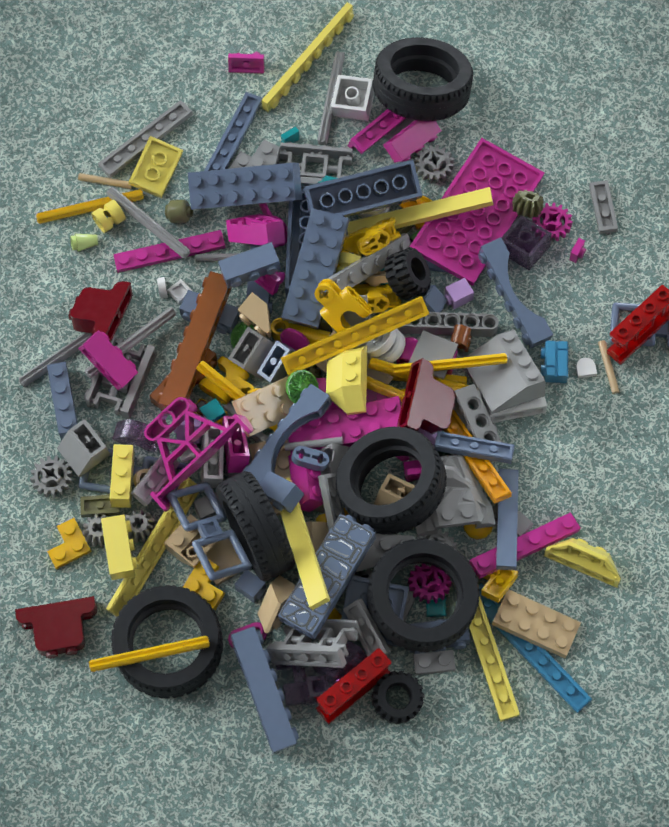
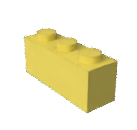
M113 444L110 485L111 507L131 508L132 495L130 493L133 486L135 457L133 445Z
M124 514L101 518L111 579L117 580L136 576L135 569H138L137 559L132 557V551L135 550L133 538L129 539L128 533L132 532L130 520L126 521Z

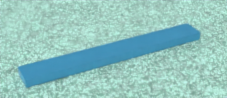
M481 583L479 585L480 598L486 616L492 623L501 603L482 596L481 589L484 585ZM497 628L576 713L592 701V698L545 649Z

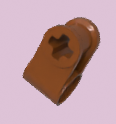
M456 324L451 342L458 344L459 349L468 352L472 338L471 328Z

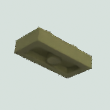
M110 495L80 497L81 517H94L95 514H98V516L103 514L106 516L120 515V508L111 507Z

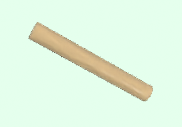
M79 173L78 176L80 181L132 189V186L128 184L129 181Z
M605 340L599 341L598 345L612 394L619 393L611 359L607 354Z

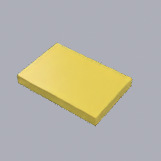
M150 136L128 184L162 198L183 154V150Z

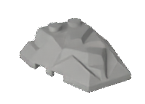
M463 455L440 456L447 475L446 490L441 503L434 513L416 527L417 536L437 534L440 528L475 524L476 529L495 526L492 505Z

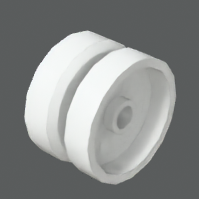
M395 329L361 345H367V357L369 359L373 357L394 363L403 353L406 341L404 335L398 329Z

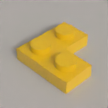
M72 518L57 526L65 543L47 551L55 568L58 569L90 553L91 549L75 518Z
M209 560L214 572H216L220 566ZM199 561L183 587L201 595L202 599H205L212 609L216 610L225 592L210 584L211 580Z
M497 570L483 577L488 582L481 589V595L499 603L517 579L518 571Z

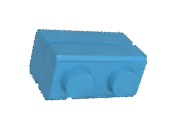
M545 341V346L541 347L540 355L541 359H544V365L540 367L541 375L544 376L545 382L567 383L568 342Z

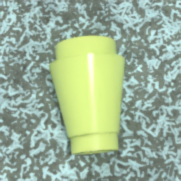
M75 234L70 236L72 250H77V252L98 245L97 234Z

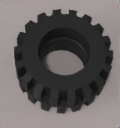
M409 247L386 258L384 267L386 279L392 291L398 297L409 299L426 292L430 288L431 273L429 266L417 249Z
M391 671L389 674L383 675L374 686L371 696L375 713L379 714L382 720H387V723L401 724L413 719L419 713L424 703L423 687L419 685V680L413 678L409 672L406 674L404 671ZM400 686L408 692L409 703L405 708L395 709L388 704L386 693L389 688Z

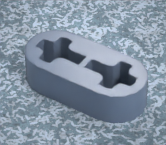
M305 446L296 447L291 456L292 462L295 465L316 471L325 470L329 463V456L325 452ZM299 453L303 454L302 459L299 458ZM318 459H322V464L318 463Z

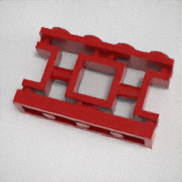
M664 285L657 288L610 332L611 341L614 344L607 349V354L620 365L669 320L668 288Z
M380 648L376 649L317 698L319 706L316 707V711L328 725L373 689L383 675L390 673L388 670L392 663Z

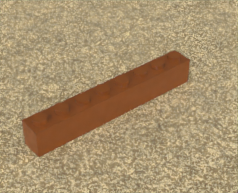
M210 271L208 277L204 278L203 291L198 294L196 309H193L190 314L191 322L184 329L183 342H180L177 348L178 355L176 359L172 360L171 373L166 376L164 391L160 392L157 403H159L161 411L178 397L190 399L199 375L196 367L206 357L232 287L227 288L222 274Z

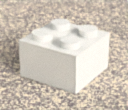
M338 75L331 103L333 116L368 121L375 94L373 91V79Z

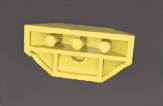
M367 345L356 346L327 361L326 393L330 396L332 402L347 415L366 413Z
M571 538L548 546L545 550L544 557L616 588L619 585L621 578L611 555L601 547L588 545V542L583 539Z

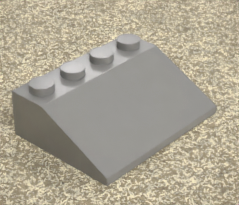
M514 330L496 335L467 356L507 354L506 364L466 368L492 414L545 396V379Z

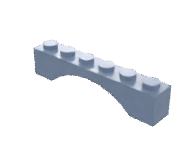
M500 237L481 246L478 256L481 263L486 265L489 278L494 280L498 295L503 297L506 310L511 312L514 317L513 323L515 327L522 332L524 344L529 345L532 349L545 343V341L551 340L553 333L545 318L536 315L526 308L515 295L508 276L510 253Z
M312 384L305 388L300 395V399L290 407L288 415L285 419L280 420L276 431L268 436L264 447L256 452L252 463L247 465L243 471L251 472L259 483L268 471L275 473L277 457L285 441L302 425L321 418L333 403L330 396Z

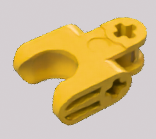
M395 218L383 219L369 228L364 227L345 236L344 250L351 253L358 251L361 255L369 256L383 249L390 241L396 240L401 236L400 232L395 229Z
M323 279L315 289V298L324 306L320 310V314L337 333L350 327V324L344 318V312L352 311L362 318H366L372 313L370 305L350 286H346L341 290L331 279Z
M360 284L352 287L359 295H367L372 313L384 312L388 308H395L401 305V300L392 291L389 284L381 286Z
M224 356L217 360L219 369L226 373L225 378L247 395V391L255 389L252 384L247 382V379L250 377L247 371ZM204 378L199 382L200 389L212 398H216L221 404L227 405L231 399L234 401L233 398L208 378Z

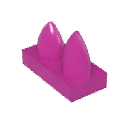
M258 51L253 54L229 53L228 70L234 73L264 74V55Z
M285 272L261 276L255 282L271 295H274L285 279Z

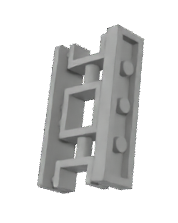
M287 142L280 144L279 156L280 160H288L287 163H296L292 162L293 155L303 156L302 163H299L301 188L303 190L305 186L320 182L325 175L327 176V173H337V178L345 177L342 175L343 165L352 166L353 149L347 147L336 148L327 145H301ZM329 158L339 159L338 166L328 165ZM307 162L324 163L323 173L305 172Z
M114 335L111 344L113 346H118L124 341V339H118L117 336ZM141 344L138 352L129 350L123 354L126 360L133 358L141 361L137 370L138 373L119 390L101 372L92 377L91 387L86 390L84 395L87 407L91 408V406H94V408L98 409L100 402L104 401L116 405L114 409L115 415L120 414L123 418L130 420L157 355L155 346L148 345L145 347V345ZM101 382L103 387L110 388L108 395L98 392ZM117 391L127 394L124 403L122 399L115 397Z
M327 619L316 639H321L319 643H310L312 639L290 626H284L285 640L283 642L274 641L266 649L272 664L343 668L346 664L344 656L347 657L349 654L345 644L348 640L357 641L358 638H361L362 632L357 620Z

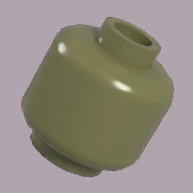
M185 199L171 200L165 207V216L171 223H187L190 217L193 216V210H191L189 202Z

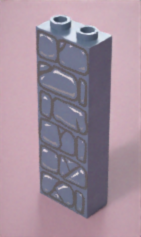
M340 514L316 552L330 601L312 610L309 607L300 578L278 614L281 622L313 640L316 639L376 539L372 527L366 524L360 525L350 515L344 516Z

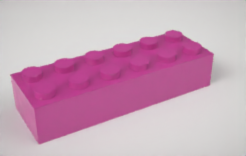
M399 396L366 403V413L347 415L341 408L326 411L321 418L312 420L294 431L288 438L289 443L343 437L344 444L342 445L351 447L357 440L372 431L386 427H397L402 402ZM317 447L312 449L320 450L324 447Z

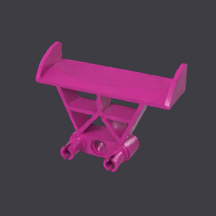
M178 397L146 426L144 436L149 441L158 442L169 483L159 492L152 491L150 493L151 497L165 512L171 508L166 495L206 463L240 426L248 434L253 432V427L246 416L234 414L235 421L226 428L195 414L194 412H197V405L190 399ZM171 415L173 420L172 423L168 425L166 423L167 416ZM194 418L204 422L195 432ZM185 420V441L168 439L170 433ZM212 426L223 431L203 451L194 444ZM167 443L181 444L170 454ZM190 448L197 457L176 475L173 462Z

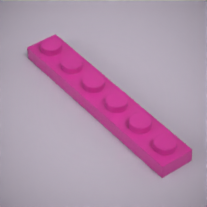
M221 230L178 239L190 250V254L187 257L225 248ZM165 243L113 254L117 273L182 258Z
M571 512L517 537V561L579 532L581 527ZM497 547L470 559L469 563L479 579L498 570L496 569Z

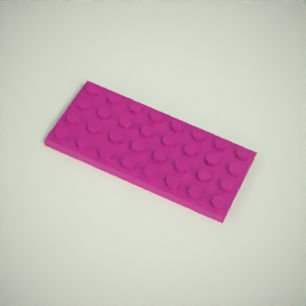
M481 138L441 199L490 187L493 205L427 221L409 247L417 249L427 261L459 279L465 278L471 286H474L486 267L485 264L481 263L478 256L481 246L500 237L502 240L504 239L518 217L517 212L513 211V197L518 191L527 190L534 192L545 173Z

